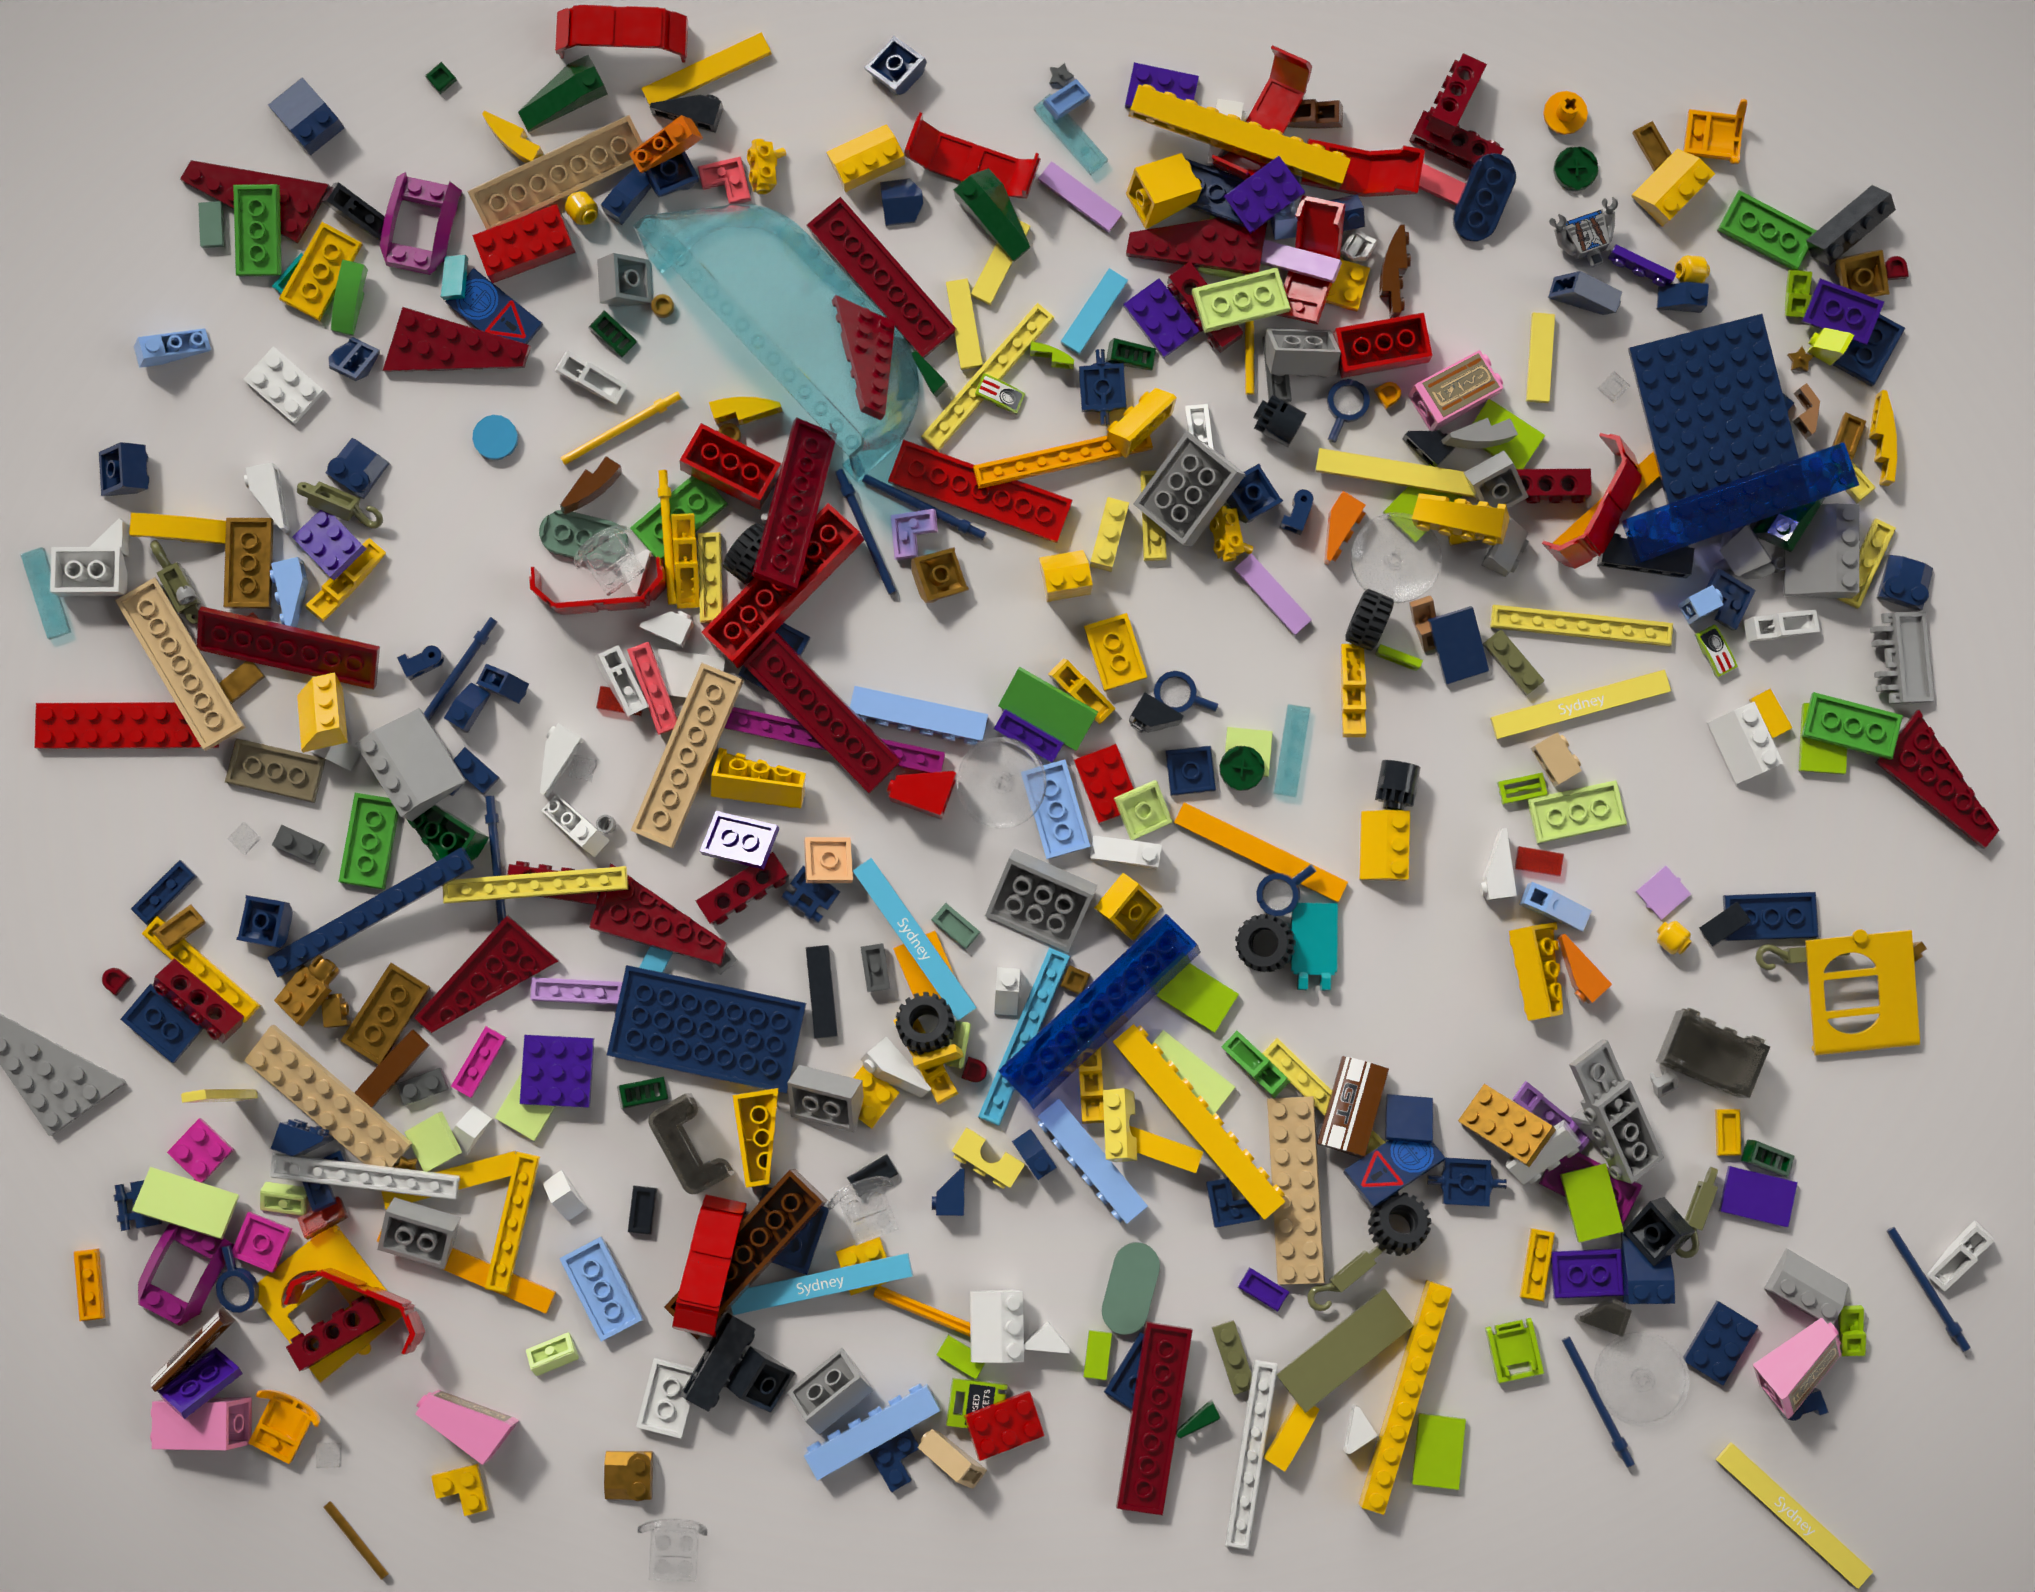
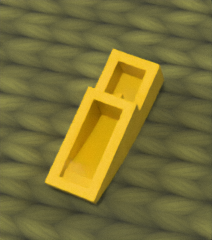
M483 111L482 115L496 138L522 162L528 163L544 154L539 145L526 140L528 136L523 128L487 111Z
M731 397L709 402L716 424L738 418L741 426L783 412L780 402L758 397Z
M1063 658L1048 673L1065 693L1098 711L1094 719L1098 724H1101L1116 709L1069 660Z
M1296 1402L1276 1433V1437L1265 1453L1264 1458L1285 1472L1304 1441L1320 1409L1313 1406L1305 1413Z

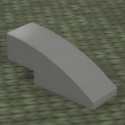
M1488 418L1449 433L1441 441L1444 445L1458 448H1487L1507 443L1516 437L1518 433L1511 419L1491 426Z

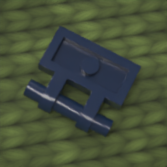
M803 865L790 883L797 889L796 892L791 894L786 890L781 898L788 902L787 905L791 908L795 907L805 914L804 917L808 920L812 919L819 923L823 918V915L817 912L819 906L828 911L841 892L829 883H806V871ZM803 894L814 901L811 906L800 900Z
M145 1180L130 1182L131 1192L125 1193L124 1184L114 1185L116 1193L113 1195L114 1202L117 1201L119 1214L116 1217L117 1222H120L121 1231L130 1230L129 1220L134 1219L136 1229L162 1224V1221L135 1212L128 1213L126 1200L132 1199L134 1207Z

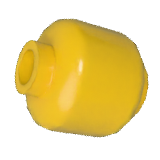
M579 191L568 196L565 203V211L576 224L588 225L597 218L598 205L586 192Z
M1683 256L1675 265L1674 272L1677 273L1675 277L1680 283H1703L1710 274V266L1702 256Z
M1672 921L1669 924L1664 922L1657 930L1659 934L1657 943L1672 955L1677 953L1681 955L1692 943L1690 940L1691 933L1677 921Z

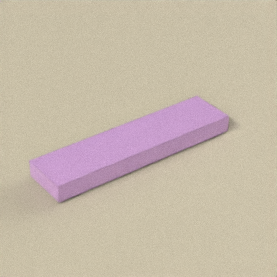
M1052 161L1038 178L1040 183L1108 233L1122 217L1123 213Z
M1268 240L1264 241L1261 264L1331 283L1335 282L1342 264L1341 260Z
M1252 554L1234 568L1239 576L1294 636L1312 621Z
M532 977L530 1000L617 1005L622 982Z

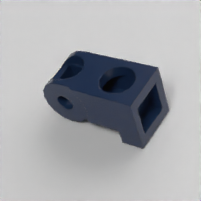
M1302 489L1296 492L1292 500L1293 509L1290 517L1284 515L1279 528L1301 535L1314 500L1313 494L1310 491Z
M433 645L427 646L422 653L411 658L406 654L397 657L406 678L410 681L438 668L443 664L445 658L443 652Z
M1814 1388L1788 1420L1796 1421L1803 1414L1812 1411L1820 1416L1829 1413L1821 1390ZM1779 1409L1780 1414H1781L1784 1418H1786V1416H1785V1415L1781 1412V1410Z

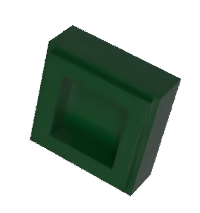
M442 62L425 75L426 79L440 94L457 81L456 77Z

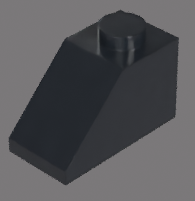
M1408 431L1402 438L1428 465L1431 464L1433 467H1438L1456 448L1442 443L1441 440L1448 434H1443L1441 431Z

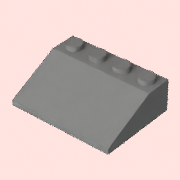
M1186 431L1133 505L1182 545L1192 547L1246 474Z
M1836 503L1822 504L1792 552L1784 550V596L1852 599L1859 593V505Z
M420 708L373 730L355 743L399 815L407 820L413 821L467 782Z
M1014 849L1008 859L985 916L1069 952L1098 885Z

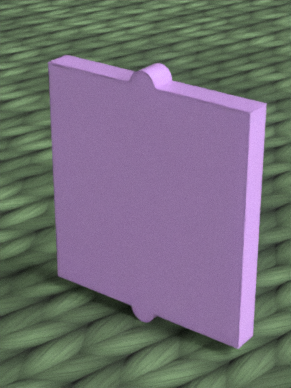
M1664 866L1636 891L1646 903V908H1650L1660 920L1691 895L1680 882L1681 878H1677L1667 866Z

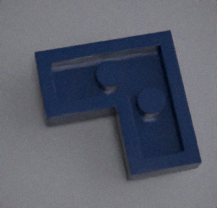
M1715 569L1707 587L1713 585L1715 589L1720 591L1723 597V606L1719 608L1714 620L1731 630H1737L1756 590L1723 570Z
M466 747L453 759L465 780L471 782L483 794H486L500 778ZM463 785L450 793V795L453 797Z
M341 1150L322 1158L347 1162ZM302 1181L313 1212L316 1213L337 1203L331 1185Z
M1228 1178L1206 1182L1214 1228L1260 1220L1259 1214L1245 1198L1233 1200L1230 1180Z
M910 1428L869 1451L891 1493L912 1481L901 1459L919 1450L917 1448L919 1444Z

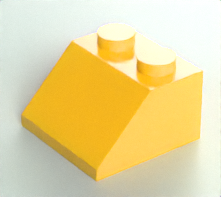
M1122 873L1094 908L1124 935L1134 941L1162 906L1139 883Z

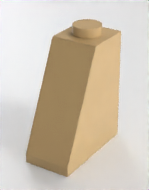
M931 1429L922 1436L921 1443L917 1447L957 1483L972 1489L987 1471L986 1468L934 1429Z

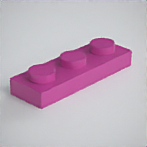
M485 1026L451 1087L472 1098L507 1037Z

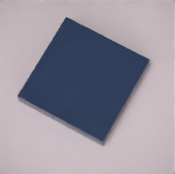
M1211 746L1165 751L1170 796L1216 791Z
M1387 1094L1385 1140L1432 1144L1433 1098Z

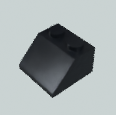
M1144 692L1130 715L1129 722L1132 723L1131 727L1138 732L1146 731L1149 733L1178 726L1184 715Z
M1662 1197L1650 1201L1627 1226L1624 1233L1649 1262L1656 1266L1681 1248L1695 1231L1669 1201Z
M750 1346L726 1387L741 1400L771 1413L795 1375V1372L768 1354Z

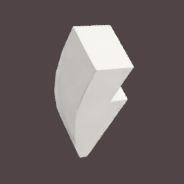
M570 351L565 352L555 369L556 373L615 405L627 387L623 382L592 363L584 361Z
M1816 610L1777 613L1743 620L1747 643L1820 632Z
M1974 1220L1947 1248L1928 1272L1927 1276L1943 1291H1946L1978 1261L1977 1257L1994 1242L1993 1237Z

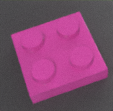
M199 1118L167 1153L197 1182L203 1183L233 1152L234 1148L202 1118Z
M248 1212L233 1246V1256L273 1273L278 1266L293 1228L253 1212Z

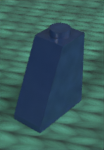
M1582 271L1554 277L1548 298L1600 315H1607L1617 312L1621 303L1622 291Z

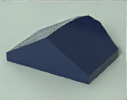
M910 178L880 182L885 226L915 223L924 204L922 190Z
M352 337L349 339V342L336 348L328 357L329 369L354 381H358L369 375L380 350Z

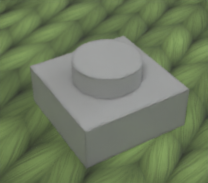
M727 947L721 966L712 964V966L721 975L734 965L738 959Z

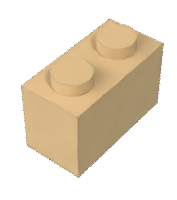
M1558 732L1530 748L1554 787L1582 771L1578 757L1575 754L1572 755L1567 748L1569 747L1567 739L1563 735L1560 736Z

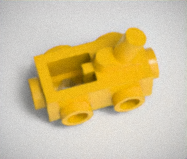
M754 139L751 141L752 146L747 151V161L751 169L749 172V182L753 192L761 195L768 194L777 185L775 170L777 159L786 156L785 148L773 150V142Z
M1222 506L1211 520L1209 529L1214 536L1213 550L1217 558L1223 559L1224 562L1236 560V556L1244 552L1251 554L1253 546L1243 542L1237 508L1227 509V506Z

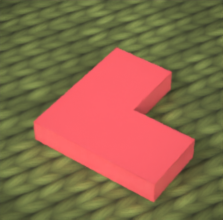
M741 156L697 166L703 190L725 185L730 206L751 201Z

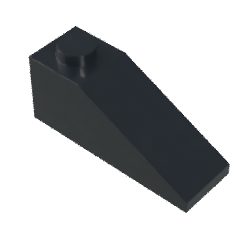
M707 94V96L694 95L654 102L650 104V110L652 115L672 121L681 115L692 119L697 128L716 133L723 105L718 97Z
M333 183L321 201L339 215L381 241L385 216L341 183Z

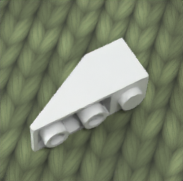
M555 794L541 810L594 857L610 841L558 794Z

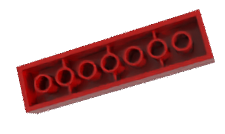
M828 503L816 515L798 588L795 592L755 577L701 633L739 669L753 652L864 541L862 534Z

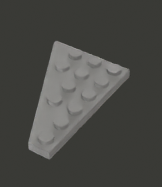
M0 1014V1065L49 1136H53L126 1084L123 1078L117 1077L108 1072V1070L93 1064V1062L70 1052L61 1045L53 1043L44 1036Z

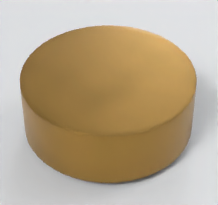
M660 294L652 300L651 308L657 317L667 318L674 312V303L668 295Z
M733 423L723 424L718 432L738 442L741 439V432Z

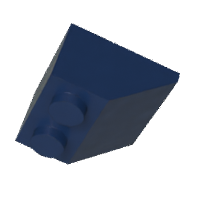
M120 442L99 452L101 496L137 494L148 489L149 475L147 474L148 454L146 452V445Z

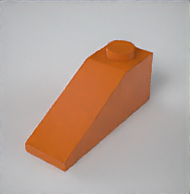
M1561 934L1557 939L1571 985L1576 990L1574 994L1582 1003L1585 1001L1588 1004L1593 1003L1612 983L1566 934Z

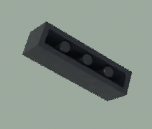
M1871 185L1806 240L1811 257L1830 266L1896 210L1891 193Z
M1614 533L1605 552L1598 557L1597 566L1686 579L1692 575L1695 548L1688 547L1686 543L1670 545L1666 544V541L1654 539L1652 542L1643 541L1644 538L1638 536H1631L1630 539L1621 538L1620 534Z
M727 1312L716 1331V1337L711 1339L680 1395L707 1412L714 1408L719 1401V1393L722 1388L726 1387L731 1380L732 1370L742 1361L744 1349L754 1340L756 1329Z

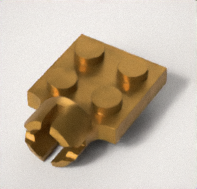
M318 955L309 967L305 965L300 967L274 1001L298 1025L303 1027L331 993L332 990L329 988V984L339 974L340 970L332 961L323 959L322 955Z

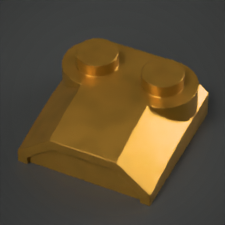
M1883 250L1864 252L1836 260L1835 273L1840 279L1841 286L1870 297L1890 294Z
M955 547L911 560L912 575L919 595L925 603H933L938 599L969 590L955 553Z
M606 1451L604 1463L605 1499L651 1500L653 1451Z

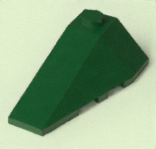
M989 168L968 176L953 189L955 199L1013 262L1030 249L1029 242L1003 183Z
M1816 468L1804 479L1806 490L1783 496L1762 514L1752 531L1757 538L1792 552L1835 484L1838 476Z

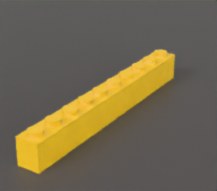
M1147 84L1143 86L1138 85L1128 114L1129 117L1266 165L1280 156L1292 174L1339 190L1343 183L1350 162V158H1347L1342 152H1330L1319 144L1310 145L1304 143V140L1299 137L1292 136L1290 138L1284 136L1279 130L1264 129L1259 123L1244 122L1236 115H1224L1219 113V110L1216 108H1204L1193 100L1179 99L1171 92L1162 93Z
M1134 1024L1131 1025L1112 1043L1261 1218L1265 1220L1285 1203V1200L1282 1198L1285 1196L1284 1192L1277 1184L1272 1186L1267 1179L1270 1176L1262 1167L1256 1168L1252 1163L1254 1157L1247 1149L1242 1151L1238 1147L1237 1143L1239 1140L1231 1131L1227 1133L1221 1127L1224 1122L1216 1113L1214 1115L1209 1113L1206 1109L1209 1105L1200 1095L1197 1098L1191 1092L1194 1087L1186 1078L1180 1079L1176 1074L1179 1070L1171 1060L1166 1062L1161 1055L1164 1052L1156 1043L1150 1044L1146 1039L1149 1035L1141 1025L1138 1027Z
M1429 1280L1425 1282L1414 1318V1326L1411 1328L1358 1504L1361 1508L1382 1515L1385 1514L1452 1293V1288Z

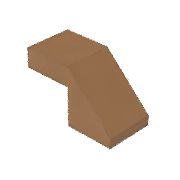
M1806 383L1793 393L1806 411L1792 421L1805 439L1816 432L1820 400Z
M1430 595L1409 602L1412 621L1424 652L1436 649L1428 619L1436 617L1434 600Z

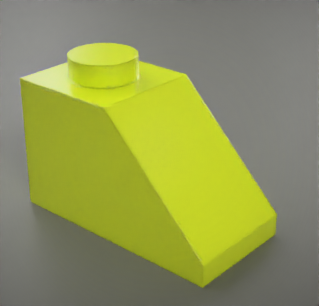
M1823 328L1819 333L1815 332L1810 338L1808 344L1811 346L1807 353L1831 366L1844 354L1854 335L1848 332Z

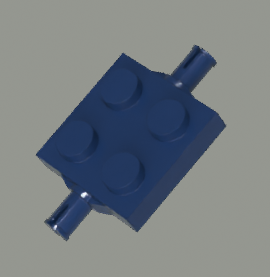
M1099 349L1095 350L1096 363L1089 366H1079L1081 411L1100 413V425H1105V417L1106 426L1110 425L1109 412L1127 408L1124 364L1105 362V350L1101 349L1099 352Z
M1445 1157L1441 1176L1427 1175V1179L1436 1180H1427V1185H1441L1442 1204L1490 1207L1492 1189L1507 1188V1185L1498 1184H1507L1506 1179H1493L1491 1160Z

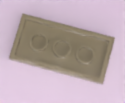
M236 738L225 783L315 803L326 759Z

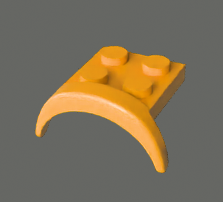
M1740 100L1735 115L1689 109L1683 151L1696 157L1729 160L1730 164H1739L1747 100Z
M260 1390L257 1392L256 1397L270 1400L248 1444L290 1464L311 1423H313L314 1427H318L320 1416L313 1407L294 1396L276 1390Z

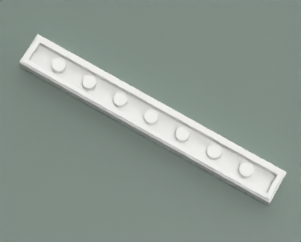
M278 1153L272 1154L269 1176L271 1178L452 1200L457 1199L460 1180L458 1175L290 1156Z
M1254 1360L1225 1541L1226 1547L1249 1550L1278 1368L1277 1363Z

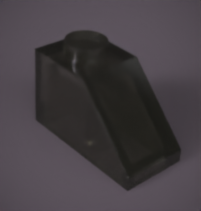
M1613 1299L1612 1303L1603 1301L1576 1314L1574 1319L1623 1337L1632 1310L1625 1308L1626 1303Z

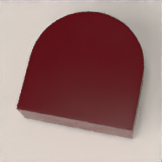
M1892 256L1885 262L1887 280L1907 279L1909 277L1907 262L1902 257Z
M110 968L103 973L102 984L107 990L117 996L132 977L119 968Z
M968 1057L961 1078L975 1083L981 1082L987 1075L986 1065L978 1059Z

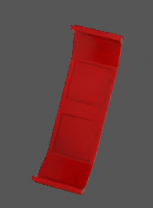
M573 5L572 8H565L557 12L555 51L561 59H564V50L574 46L659 48L680 55L682 63L686 61L688 18L686 15L659 7H613L605 5Z
M1272 45L1271 50L1274 53V60L1270 78L1246 122H1256L1264 129H1276L1284 134L1307 91L1306 88L1310 79L1312 65L1309 61ZM1228 152L1222 158L1215 155L1211 157L1215 167L1243 180L1248 179L1266 165L1232 152Z
M919 112L904 151L905 157L919 164L924 169L956 181L963 182L968 176L989 168L1003 183L1009 197L1025 199L1028 198L1041 162L1039 153L1035 154L1034 159H1018L940 132L923 120V113Z
M1599 434L1613 454L1621 456L1622 462L1584 534L1560 546L1546 541L1542 542L1553 557L1567 567L1576 569L1592 561L1594 557H1600L1605 552L1620 523L1619 519L1623 512L1627 510L1642 481V475L1638 472L1640 468L1635 454L1623 439L1615 434Z
M656 557L657 578L641 596L554 603L542 593L541 574L535 567H531L529 583L530 590L560 615L599 612V610H634L647 608L646 606H650V602L652 600L655 601L667 588L666 571L661 558Z
M705 1195L697 1218L678 1292L672 1324L673 1329L707 1337H716L715 1329L719 1307L743 1215L747 1212V1203Z
M336 1269L317 1270L290 1282L286 1291L287 1296L283 1303L284 1305L298 1303L306 1284L324 1277L400 1309L409 1331V1336L401 1354L405 1355L414 1352L424 1336V1326L418 1312L414 1311L415 1305L411 1304L412 1301L379 1287L368 1286L366 1282Z

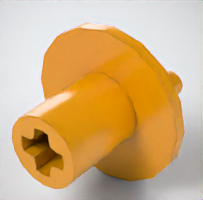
M1562 91L1555 93L1548 99L1544 106L1543 115L1546 124L1551 130L1567 135L1574 134L1583 127L1587 120L1588 110L1582 97L1574 92Z

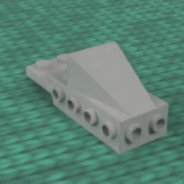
M1602 1039L1569 1064L1584 1097L1580 1102L1582 1108L1573 1114L1571 1118L1600 1149L1602 1156L1609 1166L1611 1176L1614 1179L1632 1184L1660 1162L1664 1156L1632 1082L1624 1079L1608 1040Z

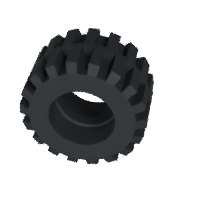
M759 523L750 526L738 537L727 552L723 562V568L743 584H748L755 578L752 576L764 532V527Z
M1371 589L1364 591L1349 623L1345 640L1368 651H1372L1377 646L1394 606V599Z
M1267 914L1254 915L1251 919L1245 920L1242 927H1239V934L1235 937V941H1237L1235 948L1239 953L1240 960L1247 967L1260 972H1274L1277 969H1282L1286 963L1290 962V957L1295 952L1293 949L1296 946V941L1293 938L1294 933L1289 928L1290 926L1282 919ZM1262 930H1270L1278 938L1276 951L1268 957L1259 956L1253 949L1254 937Z
M923 992V996H919V993L914 994L915 998L912 1000L910 997L905 999L906 1005L901 1004L899 1007L900 1012L896 1014V1028L904 1046H908L909 1050L913 1053L916 1050L918 1055L940 1049L943 1045L945 1047L949 1046V1039L953 1040V1031H956V1025L949 1004L947 1005L946 1000L943 998L939 999L938 995L934 993L931 997L928 992ZM922 1015H933L939 1019L937 1027L929 1033H918L913 1030L914 1022Z
M1397 1192L1377 1205L1371 1212V1217L1368 1220V1225L1371 1226L1368 1229L1369 1235H1374L1371 1240L1373 1243L1378 1242L1380 1244L1378 1248L1381 1251L1385 1248L1387 1250L1386 1253L1389 1255L1395 1252L1396 1256H1401L1403 1253L1408 1255L1415 1251L1427 1238L1431 1230L1428 1227L1431 1224V1218H1427L1430 1213L1428 1209L1424 1210L1423 1206L1425 1204L1422 1201L1420 1203L1416 1201V1196L1412 1195L1410 1198L1406 1192H1403L1401 1195ZM1397 1214L1404 1217L1409 1223L1410 1233L1401 1234L1395 1231L1390 1225L1389 1215Z

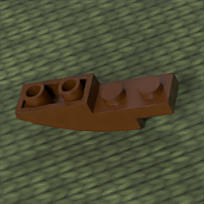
M1405 224L1400 225L1395 232L1386 251L1380 273L1379 297H1388L1390 318L1399 317L1401 312L1405 310L1404 297L1400 296V289H1403V276H1399L1404 275L1407 268L1411 266V256L1406 251V245H1409V232H1405Z

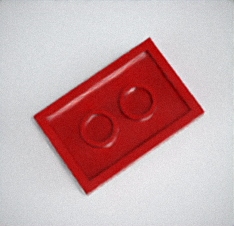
M1114 744L1074 759L1098 824L1120 816L1114 798L1134 788L1117 745Z
M1030 1391L1020 1393L964 1415L979 1461L1044 1436Z

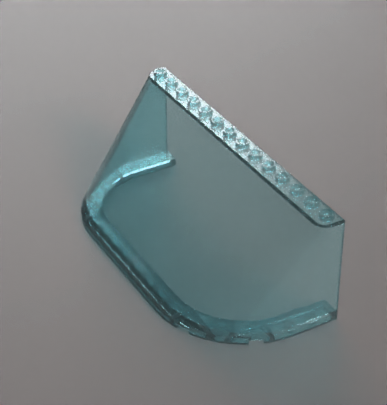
M728 204L646 215L633 225L647 258L655 267L663 273L671 266L849 456V459L842 464V467L857 483L899 445L915 417L919 400V376L917 365L912 358V351L904 337L895 328L885 416L882 420H878L861 412L855 392L857 388L856 381L851 377L850 373L852 369L851 362H847L840 335L842 328L836 320L837 309L833 307L831 300L837 295L883 317L885 316L797 223L767 207L752 204Z

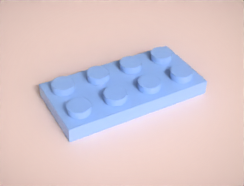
M1066 760L1022 771L1046 860L1090 848Z
M602 1236L559 1258L601 1342L643 1320Z

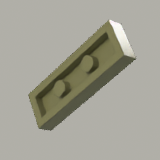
M1502 629L1483 643V646L1525 696L1545 681Z
M1234 1320L1211 1327L1233 1394L1236 1395L1250 1390L1252 1374Z

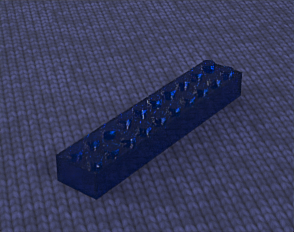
M1845 442L1635 515L1621 522L1635 562L1638 564L1859 486V482Z
M1165 914L998 1070L999 1073L1034 1110L1201 953L1198 944L1173 919Z

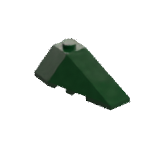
M586 55L564 67L518 113L529 133L608 95L592 60L589 55Z
M436 804L413 821L407 820L411 827L420 835L424 845L430 849L436 861L460 848H465L470 860L473 861L478 858L489 840L488 836Z

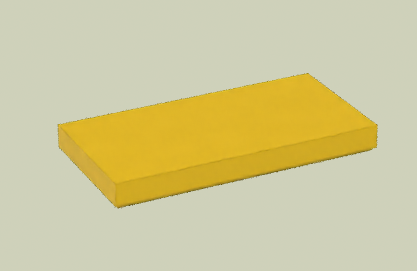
M321 222L279 300L320 322L335 296L342 259L353 262L363 244L330 225Z

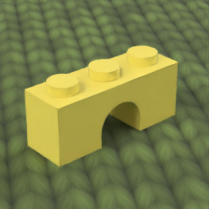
M1107 497L1090 567L1112 572L1129 502Z
M1126 1088L1103 1090L1106 1160L1116 1163L1137 1161L1136 1137L1132 1136L1129 1126L1130 1115H1135L1134 1091Z
M966 1127L952 1149V1152L955 1153L953 1158L963 1164H966L967 1161L975 1166L973 1170L984 1177L986 1174H989L994 1178L992 1182L1002 1189L1006 1186L1011 1188L1025 1164L1007 1152L995 1163L985 1161L981 1156V1147L986 1139Z

